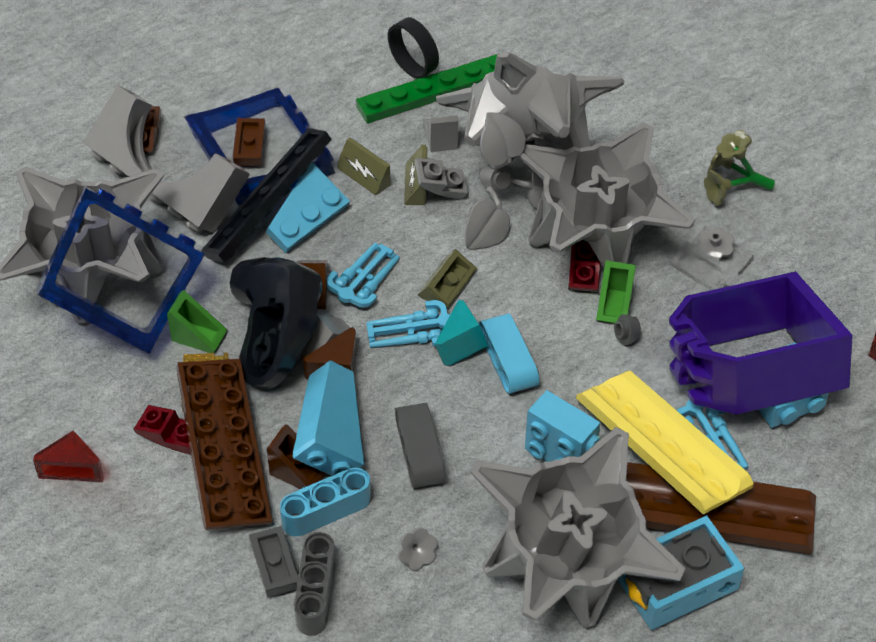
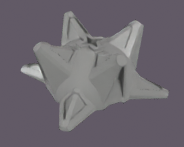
M511 52L497 53L494 72L486 74L483 81L478 84L473 83L472 87L436 96V100L440 105L469 112L464 138L472 147L480 145L486 113L496 112L512 118L521 126L525 134V144L542 147L551 146L555 149L567 150L573 146L578 148L590 146L585 106L589 101L601 94L623 86L624 80L622 77L576 76L572 73H568L565 76L552 73L546 67H536Z
M643 123L610 143L599 142L594 146L582 148L573 146L567 150L525 144V148L519 157L544 181L543 191L528 237L530 244L534 247H539L550 242L549 247L551 250L560 252L583 240L590 244L604 268L606 260L628 263L635 235L647 225L691 229L695 219L663 193V184L657 174L655 165L649 160L654 127Z
M24 167L16 172L28 205L23 211L19 231L20 241L0 263V281L43 270L56 278L75 322L86 323L90 318L105 278L115 274L142 283L148 279L149 273L158 275L163 271L164 263L141 212L142 206L164 177V174L157 168L113 182L104 179L98 182H82L77 179L63 181L28 167Z
M615 427L581 457L568 456L559 460L539 463L531 469L478 460L473 466L470 473L508 513V523L482 566L483 571L488 577L525 575L522 614L525 617L537 620L564 596L580 624L585 628L595 626L616 580L623 574L674 581L681 580L686 568L646 530V519L642 514L633 488L626 481L629 433Z

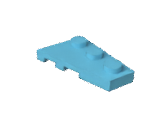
M312 162L270 223L266 233L287 253L347 208L350 200Z

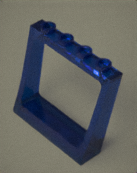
M278 87L225 106L189 114L184 117L193 136L209 161L214 154L227 158L212 136V133L237 123V118H250L278 107L283 111L300 137L307 130L306 127L309 126L303 112H295L297 106L291 95L284 96ZM325 147L324 152L316 157V161L313 163L327 177L335 174V171L331 164L334 159L328 148ZM267 174L246 180L235 198L238 206L245 201ZM300 177L295 181V183L290 188L295 187Z
M84 186L36 288L37 294L150 354L168 321V311L179 293L186 289L205 254L194 247L196 241L180 233L177 238L168 233L170 227L154 218L150 223L141 218L143 212L129 203H126L124 208L114 203L113 201L116 196L106 190L99 188L95 192ZM91 204L102 207L187 255L186 263L151 322L145 328L133 324L55 282L88 206Z

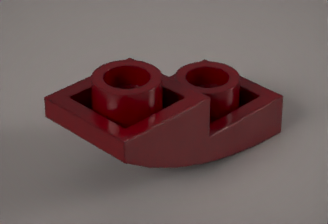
M581 240L571 245L568 290L598 292L600 261L590 244Z
M148 405L133 428L135 433L166 448L191 455L185 419L179 418L175 410Z

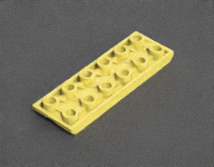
M625 371L598 386L591 387L576 395V399L611 431L617 427L629 433L628 446L703 515L753 488L752 478L745 469L632 371Z

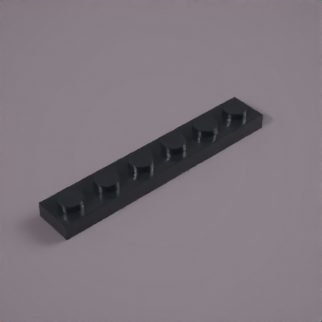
M308 128L201 249L206 258L225 263L235 254L236 249L246 238L252 235L255 227L263 218L271 213L272 208L289 192L290 187L295 181L305 174L308 166L316 157L324 152L325 147L332 140L327 131Z

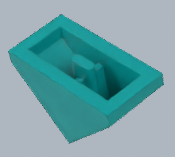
M458 300L435 342L442 362L446 366H450L488 346L479 323L464 300Z

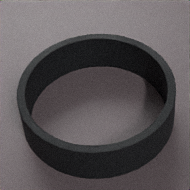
M407 17L389 28L388 44L391 53L398 65L408 75L419 79L438 67L439 53L435 41L429 31L419 21ZM402 29L406 30L418 43L424 56L425 67L419 65L409 54L402 38Z

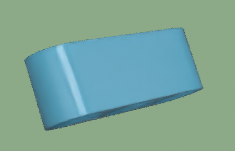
M507 313L479 321L480 328L488 344L485 347L505 391L510 394L539 386V374L536 365L511 314Z
M350 468L288 494L280 502L283 530L290 536H302L364 509L371 500L369 474L361 468Z

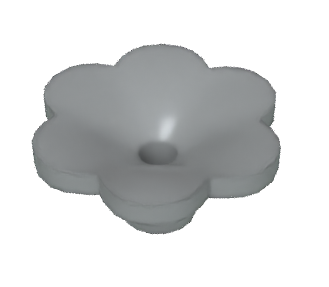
M721 227L705 231L700 235L699 253L708 256L714 262L719 261L722 257H729L733 253L734 236L731 233H725Z
M418 527L412 533H405L401 537L400 543L402 547L398 551V558L402 562L407 563L410 569L418 570L423 564H430L434 560L435 553L433 550L437 546V539L429 535L426 529Z

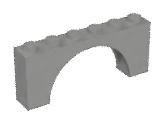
M117 85L83 142L92 149L90 154L103 162L106 160L110 162L109 168L122 176L124 174L132 176L151 170L144 155L143 130L152 105L136 93ZM214 154L211 160L191 177L176 182L160 181L149 198L160 204L166 203L168 205L167 211L179 218L183 216L188 219L186 225L201 233L204 229L215 233L250 173L231 160Z

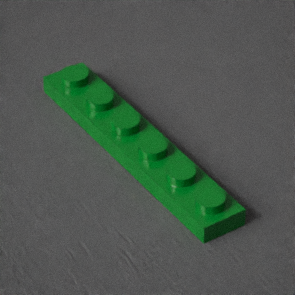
M497 54L357 98L356 108L366 124L437 102L436 96L472 87L473 83L478 84L483 81L486 74L494 72Z

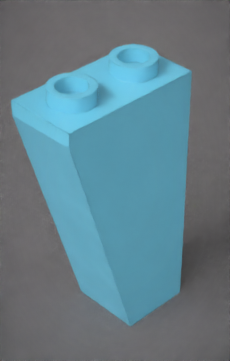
M330 360L309 375L293 449V458L331 476L350 468H360L364 465L354 372Z

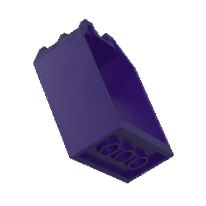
M796 271L687 295L669 317V324L674 331H677L669 341V347L676 355L670 364V371L679 385L695 384L697 388L687 390L688 397L695 405L737 415L850 388L853 335ZM785 328L797 342V344L741 357L713 352L709 347L710 345Z

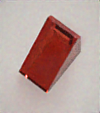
M74 430L34 454L33 463L38 479L103 483L104 475L100 459Z

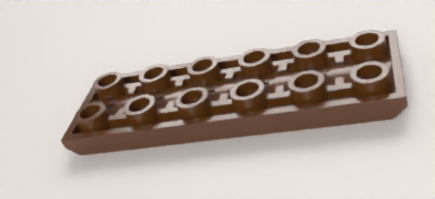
M240 359L178 362L177 377L204 529L213 530L237 526L272 524L273 521Z
M627 462L626 481L634 490L642 514L646 519V528L672 532L702 517L708 516L725 541L807 554L813 553L816 495L809 490L753 482L752 489L703 515L650 465Z

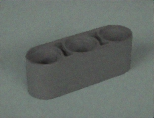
M427 402L395 408L397 429L412 488L445 483L444 464Z
M314 532L304 541L295 595L296 626L301 633L308 636L321 633L325 629L328 620L335 570V553L333 539L330 535L323 532ZM319 552L325 553L323 555H314ZM312 582H321L318 585H310ZM311 611L317 612V614L312 616L304 615Z

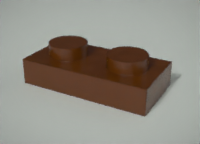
M237 118L233 162L238 166H262L266 127L265 118Z

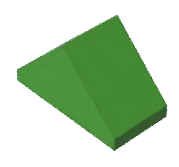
M609 260L605 261L596 320L615 323L620 315L628 314L636 265Z
M185 290L179 293L167 313L171 340L201 351L215 352L227 331L218 320Z

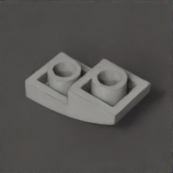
M416 158L414 160L419 186L438 195L463 199L468 194L463 169L444 167L443 160Z

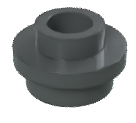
M629 314L620 315L614 325L616 338L623 345H629L633 341H637L641 334L639 320L634 316L631 317Z

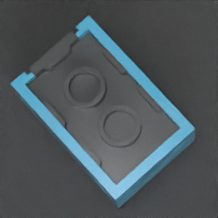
M705 516L656 538L686 568L680 581L623 574L617 579L649 628L653 630L738 590L744 566L708 516Z

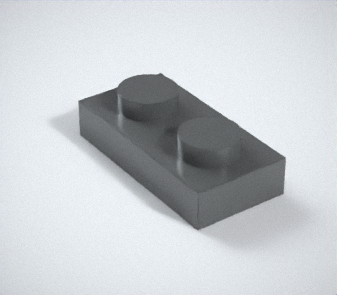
M282 526L249 534L266 596L271 597L296 590L298 575Z

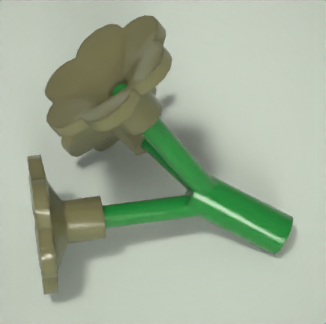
M738 130L734 134L728 133L722 138V143L717 146V152L711 160L707 177L704 178L707 198L710 202H714L716 206L722 205L723 199L726 197V191L731 190L733 186L751 182L771 190L775 185V180L755 172L746 159L747 147L752 143V139L749 135H746L744 130ZM735 157L737 160H740L745 169L735 164L733 158ZM719 166H723L728 170L732 168L745 177L732 181L729 179L723 180L722 176L716 174L715 171Z

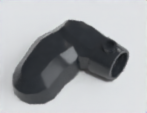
M280 257L248 259L239 262L233 268L229 282L234 297L242 303L252 305L239 359L245 382L252 386L268 389L276 387L294 370L314 335L317 323V303L322 292V280L320 274L292 260Z

